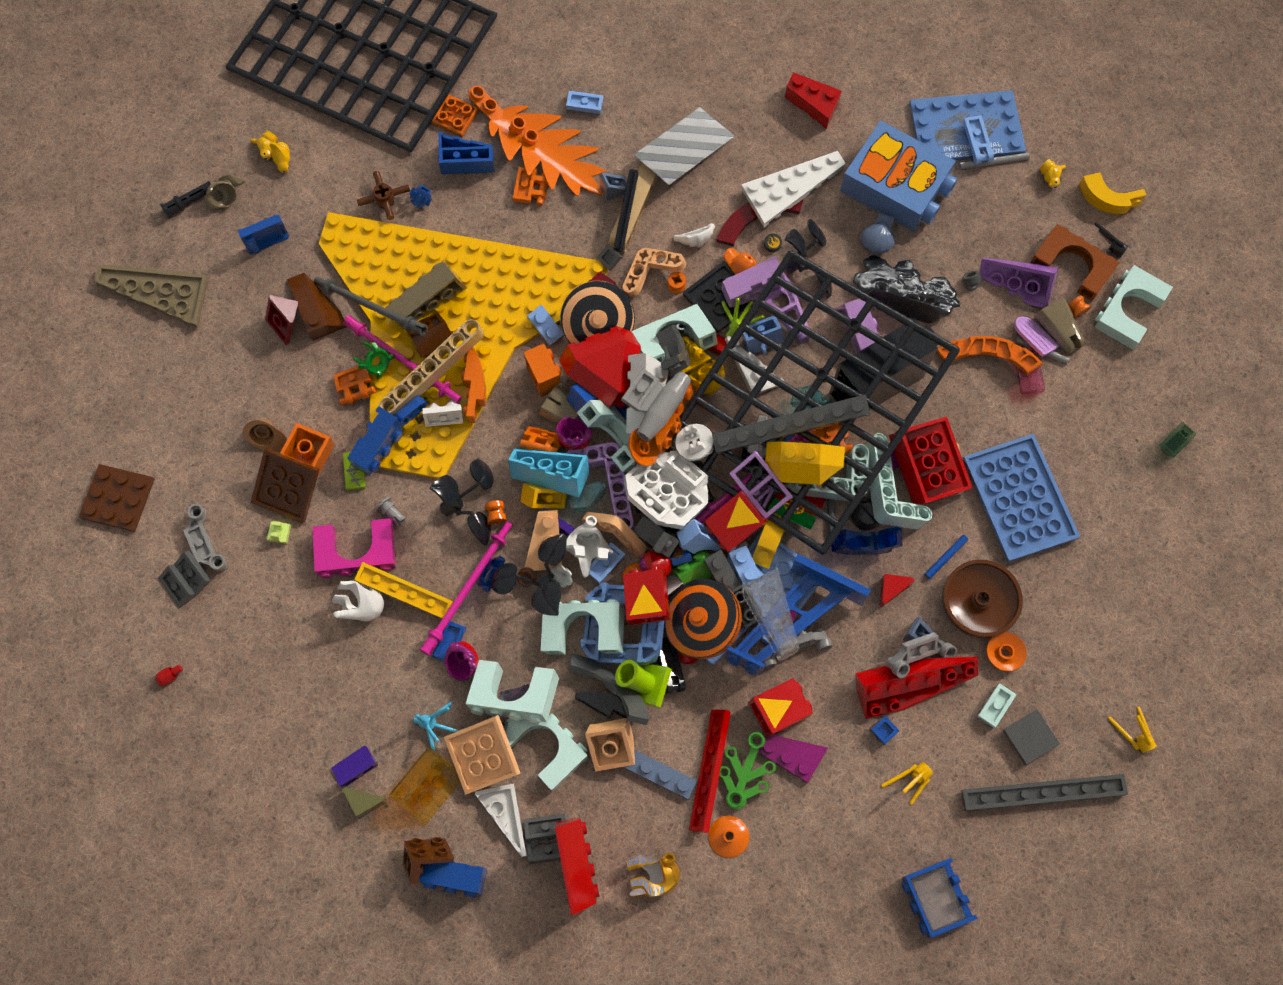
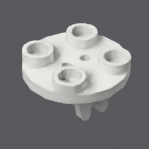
M691 424L682 428L678 433L675 441L676 449L686 461L701 460L713 452L714 441L712 433L706 426Z

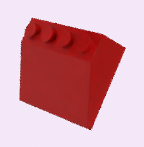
M947 416L909 427L895 448L894 453L913 504L924 505L973 488ZM896 432L889 435L890 441L892 440Z
M581 817L559 821L555 824L571 915L577 914L596 904V898L600 897L598 885H593L592 876H596L593 863L589 864L588 855H592L589 842L585 843L584 834L588 833L586 822H581Z

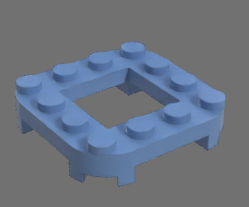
M607 582L600 583L590 594H587L585 601L588 603V600H598L600 603H604L609 599H614L625 606L624 585H609ZM586 615L581 647L585 654L597 663L620 665L626 660H633L639 666H645L656 662L660 655L664 621L643 624L641 643H623V654H603L598 650V622L595 617Z

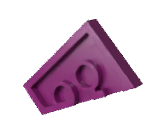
M764 735L766 742L758 750V754L808 783L828 748L776 735L769 738Z

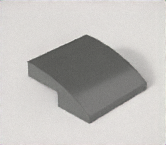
M190 551L183 552L175 564L168 565L158 578L179 608L196 597L211 581Z
M565 814L524 819L529 865L561 860L558 844H546L557 843L555 824L556 822L566 820Z

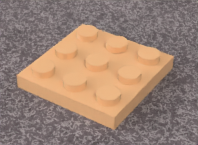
M499 715L444 737L465 795L520 774Z

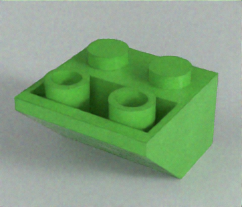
M706 550L698 551L695 554L690 552L692 558L690 562L673 566L672 563L670 572L683 582L680 587L697 579L712 580V575L703 559L710 556Z

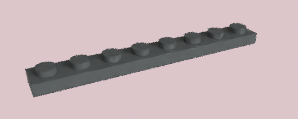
M861 395L714 433L712 437L716 453L719 454L871 414L866 395Z
M1124 774L963 789L961 794L964 811L1125 796L1128 795Z

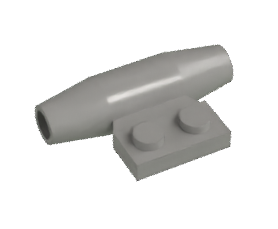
M644 368L636 377L621 401L635 411L646 412L637 430V435L641 439L649 442L667 424L682 402L689 387L691 378L687 374L678 372L664 387L657 377Z

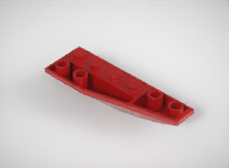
M977 657L917 660L908 664L910 670L904 678L894 675L887 666L855 673L856 690L866 719L905 710L979 675Z

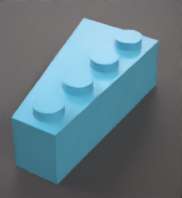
M514 448L508 459L511 478L576 497L580 496L590 474L588 455Z

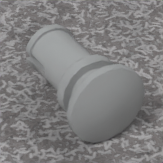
M387 497L378 504L376 511L382 510V514L391 518L398 527L406 517L394 507V503L389 502L391 498Z

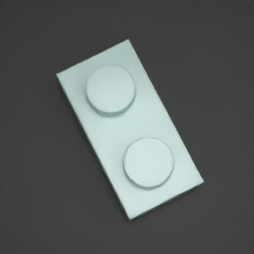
M997 684L977 717L991 727L996 728L1017 694L1002 684Z

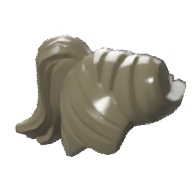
M228 174L221 176L217 182L212 183L208 187L204 196L205 204L211 210L228 208L236 199L235 187L244 184L245 180Z

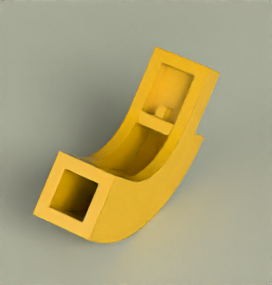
M1100 172L1083 176L1079 183L1081 192L1086 200L1095 208L1110 214H1126L1131 207L1139 206L1146 197L1144 189L1128 193L1112 191L1106 186Z
M767 519L768 523L764 526L752 558L755 564L769 569L785 530Z

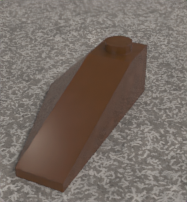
M305 273L287 279L295 301H298V308L307 331L313 341L347 327L343 325L344 318L341 311Z

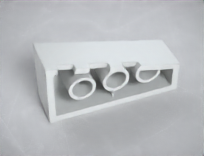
M647 353L628 355V362H631V371H628L630 386L643 368L657 377L663 387L666 385L669 369L664 370L660 364L661 362ZM631 407L627 408L626 434L630 435L632 431L639 428L646 412L635 411Z

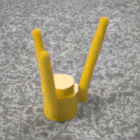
M1137 707L1139 715L1136 716V719L1143 734L1136 737L1137 742L1112 717H1108L1113 726L1133 745L1135 751L1140 749L1142 753H1145L1157 747L1140 707Z
M921 762L918 766L914 764L908 770L881 784V787L884 788L913 772L911 774L913 780L902 790V793L905 794L916 783H921L909 802L912 805L924 787L930 782L929 778L933 775V772L924 762Z

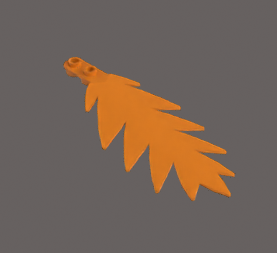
M476 85L470 88L468 92L469 99L490 119L488 124L490 136L494 137L498 130L502 149L508 161L512 160L521 147L522 159L527 175L530 176L541 161L545 179L551 190H554L560 174L568 188L576 196H579L580 187L589 192L603 195L598 183L592 176L598 175L601 172L605 173L606 170L593 164L575 161L597 152L599 148L578 145L558 146L579 134L581 130L557 129L541 131L560 120L561 116L541 113L518 114L528 109V106L517 105L502 109L481 86Z

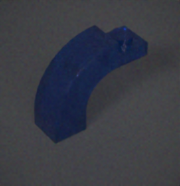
M898 526L875 532H856L843 529L831 545L832 552L844 555L892 552V549L903 546L902 529Z

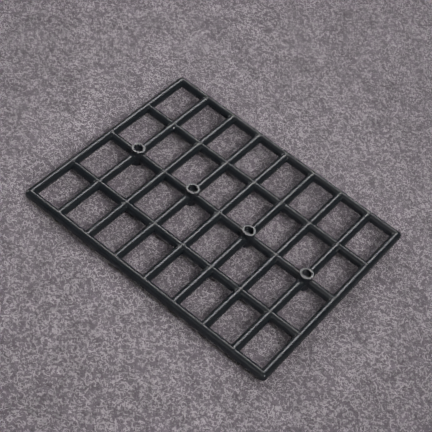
M270 0L225 67L230 72L401 149L412 152L494 23L497 13L469 0H451L466 8L451 32L448 33L434 27L450 0L441 1L428 23L411 17L422 0H413L405 14L389 7L393 0H385L383 4L374 0H356L342 23L339 22L335 25L325 21L324 18L336 0H328L317 17L302 11L308 0H299L298 3H292L291 5L279 0ZM364 3L377 9L378 12L362 36L347 31L346 28ZM276 6L290 14L274 38L270 39L257 32ZM474 10L488 16V19L473 43L457 37V34ZM385 13L400 19L387 42L377 44L368 40ZM303 18L312 22L295 49L279 43L295 19ZM409 23L423 29L407 56L391 50V47L406 24ZM319 26L335 32L318 59L301 53ZM429 33L446 39L432 62L422 64L413 60ZM346 37L357 42L340 69L324 63L339 39ZM253 39L268 45L251 72L235 66ZM453 42L467 48L468 51L452 76L436 70V67ZM363 46L378 51L379 54L363 79L346 73ZM275 49L291 55L273 82L257 76ZM391 57L402 62L385 89L369 83L384 58ZM298 58L313 66L294 93L279 85ZM410 65L425 73L409 98L405 99L391 92ZM322 69L334 74L335 77L318 103L303 97L302 94L318 70ZM437 77L447 82L431 109L414 103L429 78ZM341 79H345L358 86L339 113L324 105ZM367 89L381 96L365 121L361 123L347 115L363 90ZM390 99L403 105L385 134L370 127L386 100ZM412 109L426 115L408 144L394 138L393 135L408 111Z
M789 250L679 416L682 424L681 429L689 425L685 421L696 405L729 424L726 430L745 426L740 421L751 405L772 418L784 416L756 399L767 380L801 401L793 413L805 410L807 405L812 408L822 406V404L812 398L821 384L825 382L852 398L861 396V393L829 375L830 370L840 356L875 376L863 395H866L870 409L900 427L888 445L854 425L853 423L856 419L837 423L842 427L830 444L809 431L798 433L814 444L839 446L849 430L883 451V454L872 470L845 454L844 463L867 477L855 495L830 479L823 483L824 486L850 501L839 520L804 499L812 484H803L797 494L786 487L793 496L791 499L793 501L781 518L774 514L767 518L821 555H825L960 352V348L810 260ZM791 260L825 278L814 296L781 278ZM831 283L866 302L856 318L851 319L820 301ZM775 284L809 303L798 321L765 302ZM872 307L907 326L896 345L861 325ZM760 308L793 327L782 345L749 326ZM815 308L822 310L849 326V329L838 345L804 325ZM914 331L950 351L938 370L903 350V347ZM744 332L777 352L766 369L733 350ZM799 332L833 351L823 368L816 367L788 350ZM860 333L891 351L879 370L845 350L854 334ZM728 356L761 376L750 394L717 374ZM783 356L816 375V379L806 394L772 374ZM897 356L933 376L922 395L886 374ZM712 380L745 400L734 418L701 398ZM881 381L916 401V404L905 420L870 400V397ZM786 437L778 438L774 442H784ZM766 441V442H762V443H758V444H760V445H762L763 447L766 448L767 442H770V441ZM713 445V452L708 456L702 467L695 462L693 463L707 474L708 481L734 497L739 491L708 471L719 455L716 453L715 446ZM669 447L668 449L665 450V452H669V453H670V451H676V450L673 449L672 447ZM731 451L720 453L737 465L744 461V459ZM748 463L743 467L752 475L745 485L749 492L758 480L763 481L768 476L765 474V468L761 463L758 466ZM773 478L766 483L787 496ZM799 505L834 527L822 545L788 524V521Z

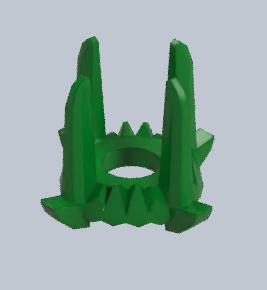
M363 342L362 345L370 350V352L366 353L365 360L358 357H353V359L359 364L358 369H366L370 374L376 375L377 380L381 379L383 372L389 366L390 361L393 360L394 355L378 348L375 342L371 344ZM379 356V357H380V362H379V364L376 365V366H373V364H372L373 359H374L375 357Z

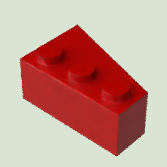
M793 72L786 87L785 98L799 109L804 110L812 119L817 120L827 129L840 102L842 91Z

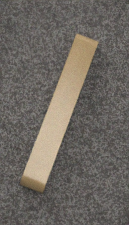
M643 162L638 170L639 175L622 252H626L625 248L629 245L633 236L631 234L639 222V215H642L646 206L644 205L645 201H648L652 192L651 187L655 185L658 178L657 174ZM620 214L608 241V244L613 247Z
M473 319L463 323L380 401L379 406L387 411V408L393 405L392 410L388 412L395 416L412 399L421 396L482 339L484 330L479 323ZM477 328L474 333H470L471 329ZM459 341H463L460 346H456ZM449 353L446 359H442L445 354ZM435 366L432 372H428L431 367ZM421 379L420 384L415 385V382ZM407 392L406 397L401 399V395Z

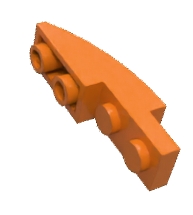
M472 347L464 355L466 367L462 369L461 380H464L467 387L466 398H469L468 405L464 406V416L467 417L468 423H476L478 406L486 407L485 377L479 357Z
M691 382L678 408L667 424L655 435L658 451L662 455L671 446L675 433L677 434L681 429L682 424L679 416L684 410L685 403L693 395Z

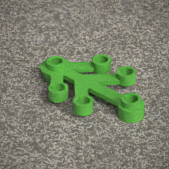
M754 732L749 736L748 742L751 747L744 767H742L739 761L738 750L735 747H728L725 751V755L730 759L739 779L735 787L730 777L731 769L727 766L721 767L719 776L723 778L729 791L726 796V802L732 809H741L745 806L748 798L758 793L768 792L769 784L766 781H759L755 787L745 791L744 789L747 782L766 773L772 774L776 771V765L772 761H767L763 766L751 771L758 750L766 742L764 735L759 732ZM756 737L761 738V743L758 745L754 743ZM730 749H734L735 755L733 757H730L728 755V751ZM771 763L773 765L772 771H767V764ZM726 768L728 770L727 776L721 774L722 769ZM765 783L766 790L761 791L759 785ZM735 795L740 796L739 803L733 801Z

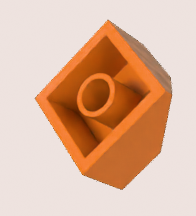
M541 344L523 353L528 372L540 397H543L560 383V375L562 373L558 364L555 365L553 361L554 356L551 349H547L545 344Z
M296 423L280 454L320 469L319 476L335 444L330 436Z

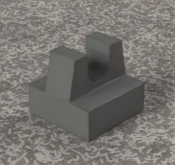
M610 244L597 256V259L610 271L623 258Z

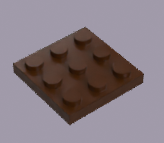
M267 448L263 452L251 503L304 523L320 469Z
M99 464L79 518L135 532L155 479L151 476Z

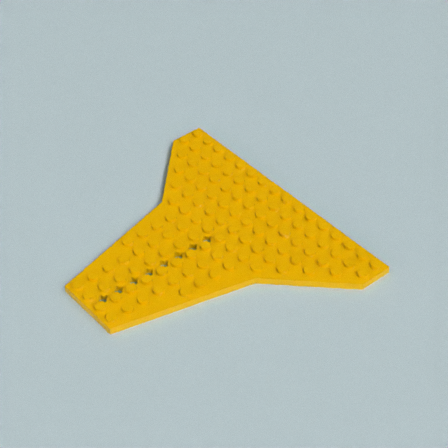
M331 212L327 214L319 241L321 249L350 292L384 308L389 305L391 300L403 294L407 287L414 285L422 275L430 272L435 264L444 261L457 274L467 289L462 292L459 289L453 293L454 297L452 299L442 300L438 304L439 307L435 310L425 311L424 317L418 321L438 312L447 323L451 334L467 320L473 319L479 323L484 330V335L473 348L479 357L485 377L486 402L514 350L540 335L526 316L542 305L555 323H560L561 308L568 294L577 286L588 282L600 271L606 276L608 273V269L598 260ZM360 305L371 322L372 334L417 366L427 358L419 356L405 329L399 326L396 321ZM477 328L471 329L470 333H474ZM459 341L456 346H460L463 341ZM449 353L445 354L442 359H446ZM377 356L373 359V366L379 364L380 357ZM464 356L438 379L443 384L449 382L451 385L450 389L462 397L459 405L462 408L464 423L426 427L424 421L418 424L416 418L423 416L422 411L402 427V438L393 444L390 454L381 460L379 468L435 479L448 474L475 424L468 423L467 417L464 416V406L468 405L469 399L466 398L467 387L464 380H461L462 369L466 367ZM395 358L390 361L381 379L377 380L376 375L372 374L373 382H370V387L374 386L376 393L370 395L371 423H373L378 415L376 409L380 401L412 372ZM418 379L415 385L420 384L421 379ZM431 387L430 390H426L421 395L423 399H427L430 402L426 408L432 403L437 404L439 407L446 406L451 398L446 395L440 397L438 395L439 390L435 387ZM407 392L401 395V399L406 397ZM390 405V406L387 408V411H391L392 408H393V405ZM478 406L476 420L478 419L484 406ZM418 433L421 438L413 441L411 436ZM413 450L416 456H412V459H409L406 454Z

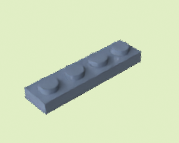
M634 750L635 765L623 768L687 800L689 799L697 780Z

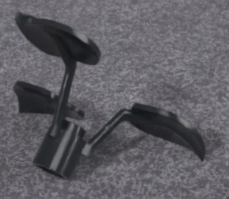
M809 219L807 222L809 231L815 238L810 245L805 246L803 237L796 229L790 230L785 237V241L790 243L798 251L797 254L804 258L808 256V250L817 242L822 247L827 243L823 231L812 219ZM791 260L785 270L788 274H791L796 270L802 272L803 270H808V268ZM815 273L816 277L822 284L825 278ZM832 283L826 291L828 298L832 294Z
M476 459L470 464V473L477 482L462 494L458 492L456 480L449 475L436 479L429 489L435 492L443 501L440 504V510L445 516H450L454 513L457 516L461 514L470 515L467 518L470 530L486 546L491 535V525L488 524L486 515L480 511L476 513L473 511H461L463 507L462 497L479 485L484 490H488L494 482L489 466L483 460Z
M555 535L541 543L538 550V558L545 562L544 566L549 575L542 576L539 582L516 575L517 566L512 563H505L493 572L489 586L494 592L504 595L513 590L516 585V579L534 584L540 590L532 595V607L544 615L558 616L561 586L558 581L553 579L555 575L551 572L549 564L556 566L563 559L567 545L566 535Z

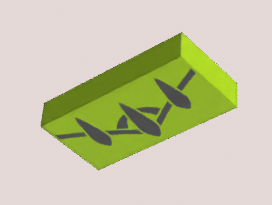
M351 452L343 453L346 490L366 489L365 473L350 464L348 456Z

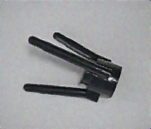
M1096 222L1094 225L1099 228V232L1112 241L1109 247L1111 252L1101 251L1114 258L1116 256L1121 258L1128 245L1118 240Z

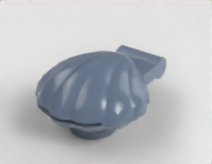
M880 212L876 223L862 231L861 243H863L867 250L878 254L890 251L895 244L894 236L890 229L895 217Z

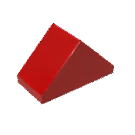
M884 574L881 581L879 605L881 607L885 606L910 587L915 580L912 577Z

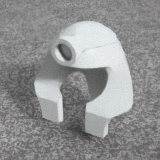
M587 516L585 523L577 527L567 538L566 550L578 558L584 578L589 575L592 559L607 560L608 555L614 552L596 527L597 519L594 516Z
M356 581L340 582L338 589L351 590L357 598L358 606L356 607L351 604L349 597L346 595H334L332 603L340 604L343 610L333 613L336 618L371 621L381 615L384 608V600L379 591L370 587L367 590Z

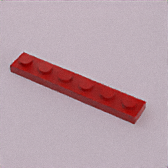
M711 709L689 830L693 832L709 833L731 712L728 710Z

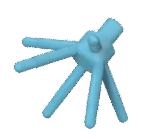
M449 702L431 715L421 716L416 714L413 722L419 724L420 728L426 729L433 754H436L433 739L435 742H439L438 737L432 731L434 727L453 733L460 731L436 723L435 718L449 711V707L453 704L452 702Z

